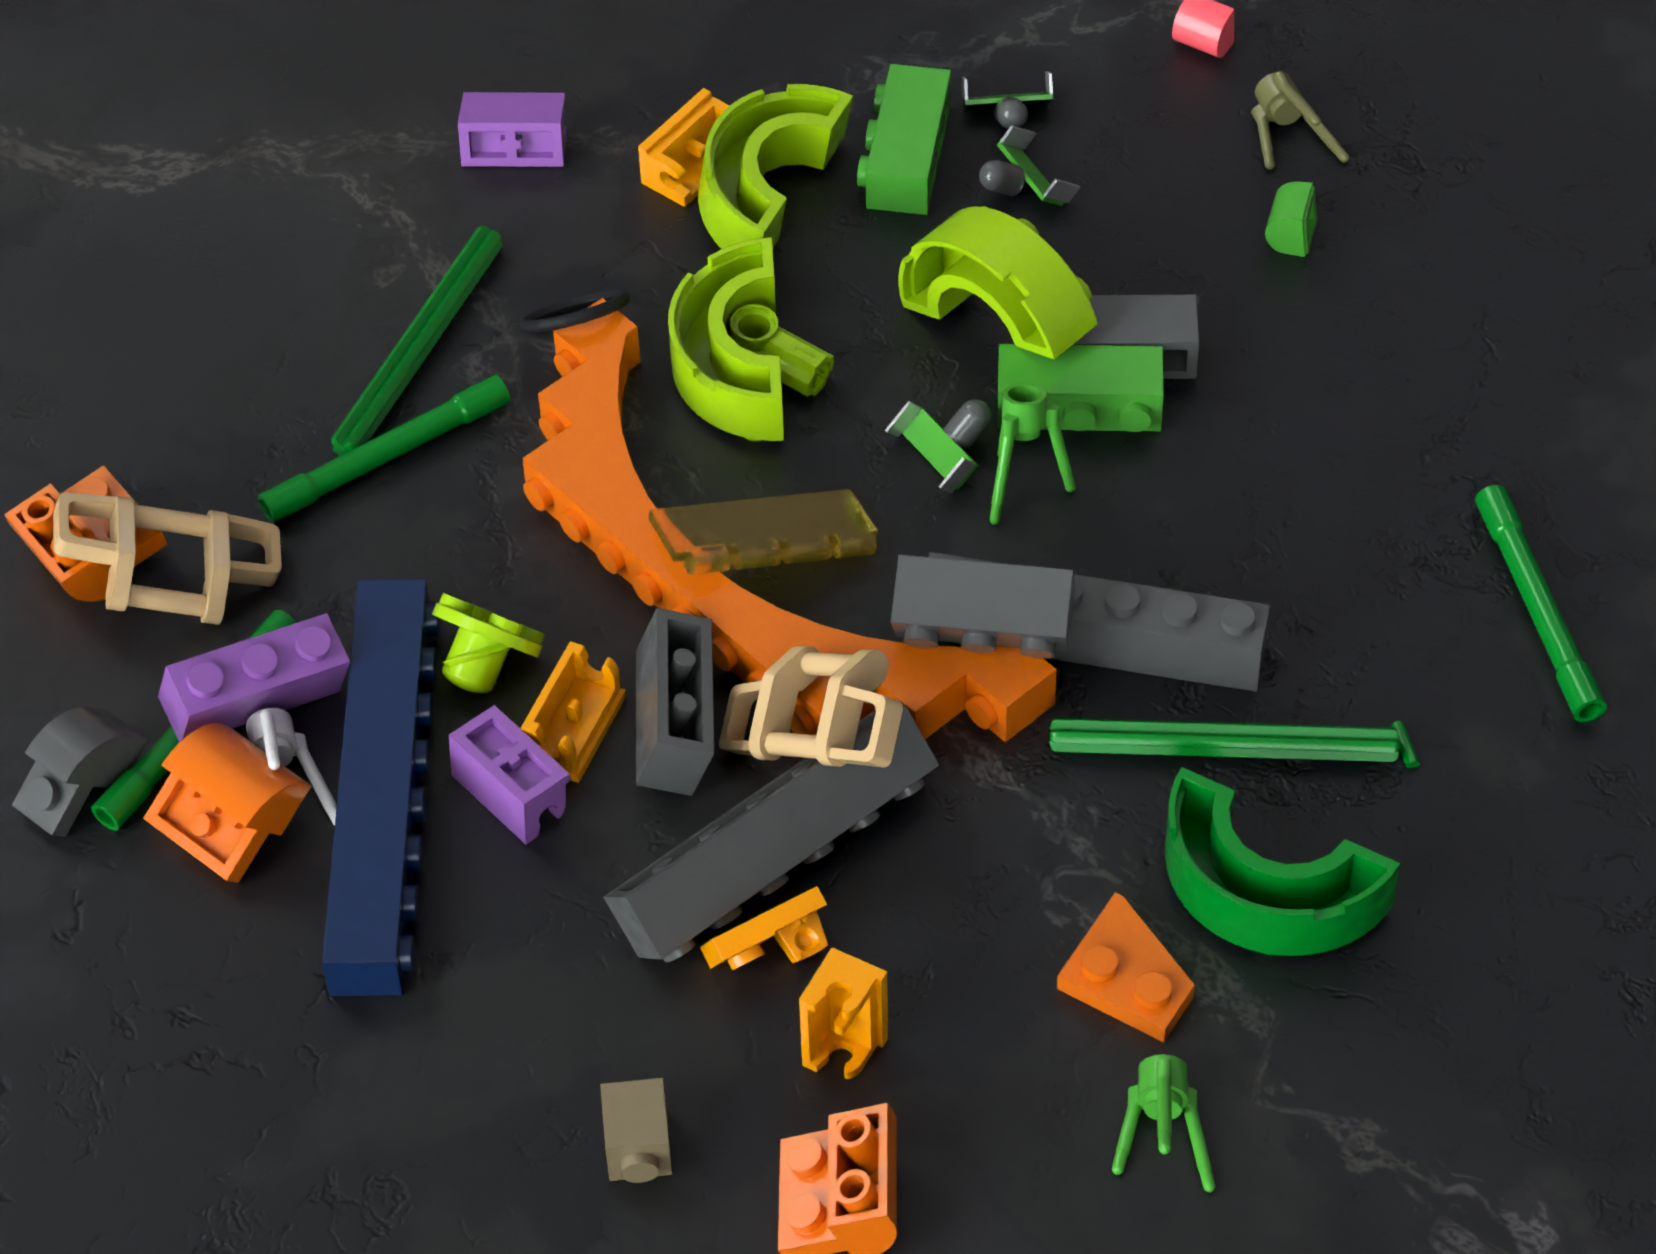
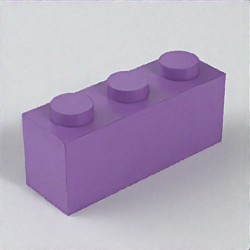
M325 613L166 666L158 698L180 742L187 735L207 724L221 723L233 729L247 724L250 716L265 708L288 710L341 691L350 660L328 614Z

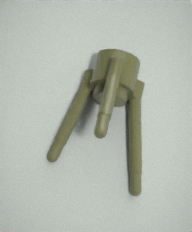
M1283 71L1273 72L1259 81L1255 89V97L1259 104L1251 110V114L1258 126L1266 169L1272 170L1275 167L1269 122L1289 125L1298 120L1300 116L1304 118L1341 162L1345 163L1349 160L1348 153L1321 122L1320 117L1304 99L1288 73Z

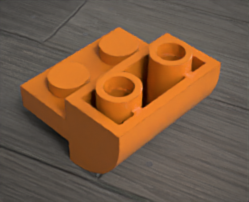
M104 465L62 492L132 498ZM51 483L4 514L10 526L71 597L84 602H96L106 599L110 565L62 557L54 551L53 512L60 493ZM69 515V530L73 535L110 542L109 518ZM135 527L136 555L134 567L168 545L162 531Z
M221 723L207 724L187 735L166 757L161 766L170 771L171 774L143 819L223 879L239 883L268 834L271 833L279 836L283 834L310 790L311 785L281 763L279 769L271 770L268 766L266 752L230 726Z
M888 1103L831 1114L828 1117L827 1130L780 1139L778 1252L780 1254H834L848 1251L849 1254H882L893 1245L897 1236V1117Z

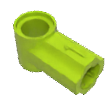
M749 304L734 311L730 322V337L740 347L754 353L780 356L781 383L807 397L809 395L815 397L825 386L827 378L833 369L834 356L778 326V318L775 312L766 306Z

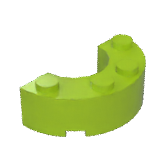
M787 84V89L784 92L764 95L765 93L762 89L752 92L735 101L721 113L714 122L706 140L698 190V204L703 223L721 249L744 241L772 237V246H775L780 237L787 197L771 188L763 175L770 170L784 165H806L824 170L845 137L853 95L824 86Z
M985 206L967 207L954 213L912 246L911 252L902 259L899 267V292L904 308L941 320L969 296L975 294L998 314L1008 328L1016 347L1054 360L1098 324L1090 303L1092 294L1088 285L1081 278L1074 275L1060 255L1039 235L1036 227L1024 218L1017 220L1006 213Z
M772 237L737 243L708 256V265L699 270L695 275L688 272L674 292L668 313L672 374L681 397L706 422L728 433L744 437L749 441H784L780 356L754 353L740 347L730 337L731 317L734 311L740 307L749 304H760L770 308L776 314Z

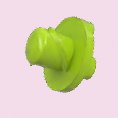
M445 593L442 594L439 603L436 602L432 615L459 626L447 658L442 662L444 663L442 673L449 682L469 692L489 693L493 690L510 648L539 658L543 648L541 644L545 636L544 633Z

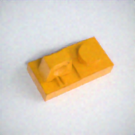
M818 886L711 939L702 945L700 949L710 969L728 961L733 971L763 956L765 953L760 944L773 936L793 964L828 946L817 913L827 903Z

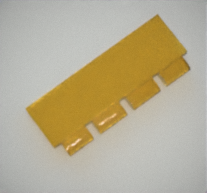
M851 489L650 509L648 515L650 523L674 562L684 561L683 566L689 575L728 571L731 564L736 570L776 566L781 563V559L786 564L828 560L831 558L832 553L837 559L873 555L877 548L876 535L878 530Z

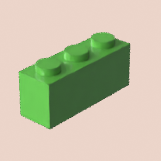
M890 64L886 84H877L874 114L878 115V119H869L866 150H870L869 156H860L857 174V186L866 187V209L928 215L951 109V70Z
M999 344L997 429H1001L1002 396L1004 389L1012 384L1032 383L1046 390L1047 404L1059 405V425L1061 430L1161 432L1164 397L1163 346L1072 345L1054 360L1016 347L1015 344Z

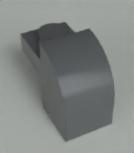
M91 707L70 709L50 721L36 735L25 751V754L35 760V763L12 806L52 836L66 837L93 786L109 788L124 771L134 766L148 739L108 710Z

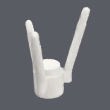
M265 708L252 714L246 724L248 740L266 752L268 766L271 770L279 769L280 763L284 766L288 765L292 761L293 756H297L323 808L335 826L337 804L308 751L306 736L302 733L294 732L290 714L280 708Z

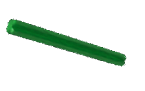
M485 225L475 230L332 436L333 452L337 456L371 439L502 248L499 231L496 229L491 230Z
M1057 717L1052 719L1050 724V747L1054 752L1394 762L1398 758L1400 748L1398 730L1391 727Z

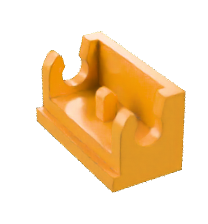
M705 88L700 90L638 146L641 183L683 207L692 202L698 196L707 137L714 122L730 105L713 97L712 92Z
M570 641L522 724L521 730L570 774L571 781L579 783L627 695L626 689L620 686L619 668L612 658L607 657L601 671H598L589 665L587 661L589 655L585 646Z
M835 948L830 949L799 998L803 1067L818 1072L829 1062V1056L833 1051L845 1049L853 1055L844 1067V1078L851 1079L863 1070L877 1046L884 1047L888 1040L887 971Z

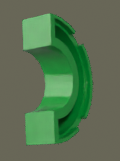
M1180 768L1171 789L1168 805L1165 841L1166 868L1172 887L1184 907L1198 922L1217 936L1237 946L1266 955H1313L1343 947L1364 936L1377 926L1394 905L1400 869L1399 862L1347 839H1344L1331 854L1310 863L1284 864L1262 858L1244 846L1232 828L1235 790L1188 769Z

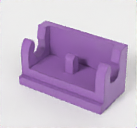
M463 92L458 118L461 166L564 167L567 126H564L566 111L565 93Z
M495 705L449 734L451 775L525 845L539 836L541 826L539 818L545 809L548 808L557 819L562 816L566 807V784L570 782V774Z

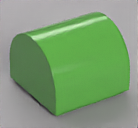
M1289 182L1279 187L1276 191L1265 229V238L1267 243L1277 252L1305 257L1309 253L1317 223L1316 196L1313 183Z

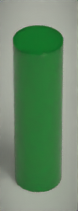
M1398 720L1391 723L1390 727L1398 730L1399 752L1406 769L1420 766L1419 759L1403 721Z

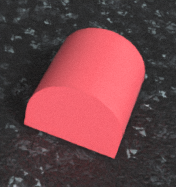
M1184 0L1174 20L1172 38L1174 41L1222 58L1234 43V9L1214 0Z

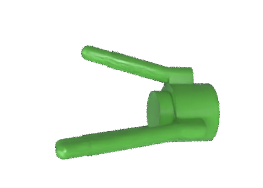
M1017 383L1006 387L1003 391L1002 426L997 451L999 459L989 518L990 523L993 525H997L1001 519L1014 439L1018 441L1034 440L1040 436L1041 430L1047 427L1067 492H1074L1076 489L1073 471L1059 425V405L1047 404V392L1039 385Z
M1160 1054L1145 1058L1138 1067V1084L1128 1088V1107L1116 1147L1112 1172L1120 1175L1124 1171L1142 1110H1144L1148 1117L1157 1120L1158 1149L1162 1154H1168L1171 1150L1172 1119L1177 1118L1181 1112H1184L1203 1188L1207 1192L1214 1191L1215 1181L1197 1110V1090L1188 1086L1187 1064L1182 1059L1173 1055Z

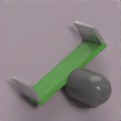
M1045 71L1046 92L968 97L967 79L961 77L963 103L965 105L998 103L995 108V117L998 123L1006 129H1009L1011 125L1021 128L1028 118L1027 108L1021 101L1053 99L1052 73Z
M1011 125L997 146L1012 164L999 160L986 162L979 172V180L982 186L993 192L1015 196L1022 190L1026 181L1042 201L1063 206L1065 202L1069 203L1080 189V186L1059 179H1054L1050 184L1023 151L1033 140L1036 133Z
M968 400L960 407L946 426L942 428L923 407L908 401L885 431L897 437L902 433L945 478L938 487L953 493L955 489H960L979 466L962 447L969 449L991 421V410L982 400Z

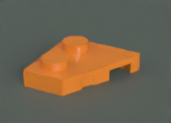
M1116 892L1057 976L1058 990L1163 1043L1194 997V983L1124 896Z

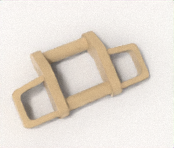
M68 492L59 495L54 508L53 537L55 553L62 557L110 565L105 595L106 609L124 612L128 606L198 616L201 618L202 623L219 625L224 615L229 582L271 587L276 583L282 569L280 530L272 523L209 510L207 515L137 505L134 504L133 498L122 496L114 497ZM69 515L109 518L110 542L73 535L69 530ZM135 527L203 537L205 582L202 594L131 584L136 555ZM229 537L262 545L265 550L266 564L230 560Z
M813 646L792 647L766 670L761 681L738 684L732 688L719 739L720 749L739 755H751L759 760L775 761L781 756L814 758L826 766L841 767L845 764L882 768L889 766L894 753L903 706L898 700L873 692L886 679L889 666L887 656L880 650L861 649L855 654L820 653ZM818 676H831L826 689L817 734L789 733L798 692L803 691ZM757 700L749 741H746L744 736L750 709L753 702ZM866 702L873 704L876 709L870 741L866 749L862 751L853 750L863 703Z

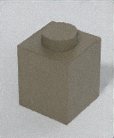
M663 1078L600 1084L609 1181L626 1180L632 1183H643L653 1180L657 1176L672 1175Z

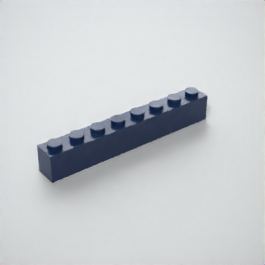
M426 579L358 580L322 957L329 996L402 995L404 971H414L415 939L414 935H407L408 921L418 920L419 890L417 884H411L412 871H421L423 864L422 836L415 835L416 822H425L426 789L425 787L418 786L419 774H429L430 744L428 739H422L423 727L433 726L432 692H426L427 681H436L437 652L436 647H429L430 636H439L441 618L432 615L436 602H430Z

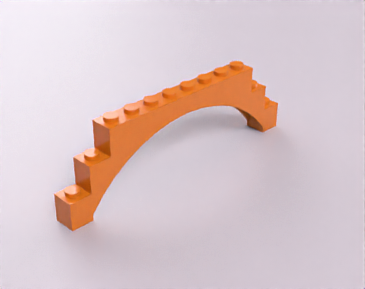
M601 298L589 307L606 302V300ZM616 311L585 323L553 330L556 353L554 363L562 378L538 393L541 415L539 427L548 441L522 458L525 475L524 493L537 510H546L559 521L562 529L571 540L577 543L582 541L589 547L608 572L612 574L619 573L627 580L645 604L712 619V660L721 670H730L744 683L761 681L766 670L794 646H813L820 653L855 654L861 649L880 650L887 656L889 666L885 681L873 692L900 701L902 705H906L924 739L928 738L966 709L969 717L977 726L982 729H990L1006 743L1055 705L1057 669L1043 658H1033L1020 654V648L997 646L996 651L993 653H977L967 651L961 648V646L921 648L902 642L857 635L818 624L780 609L741 588L700 558L669 526L648 497L630 459L622 433V410L629 372L641 363L638 326L621 312ZM818 676L803 691L798 692L790 727L794 733L817 734L826 689L831 676ZM863 703L860 720L876 710L873 704Z

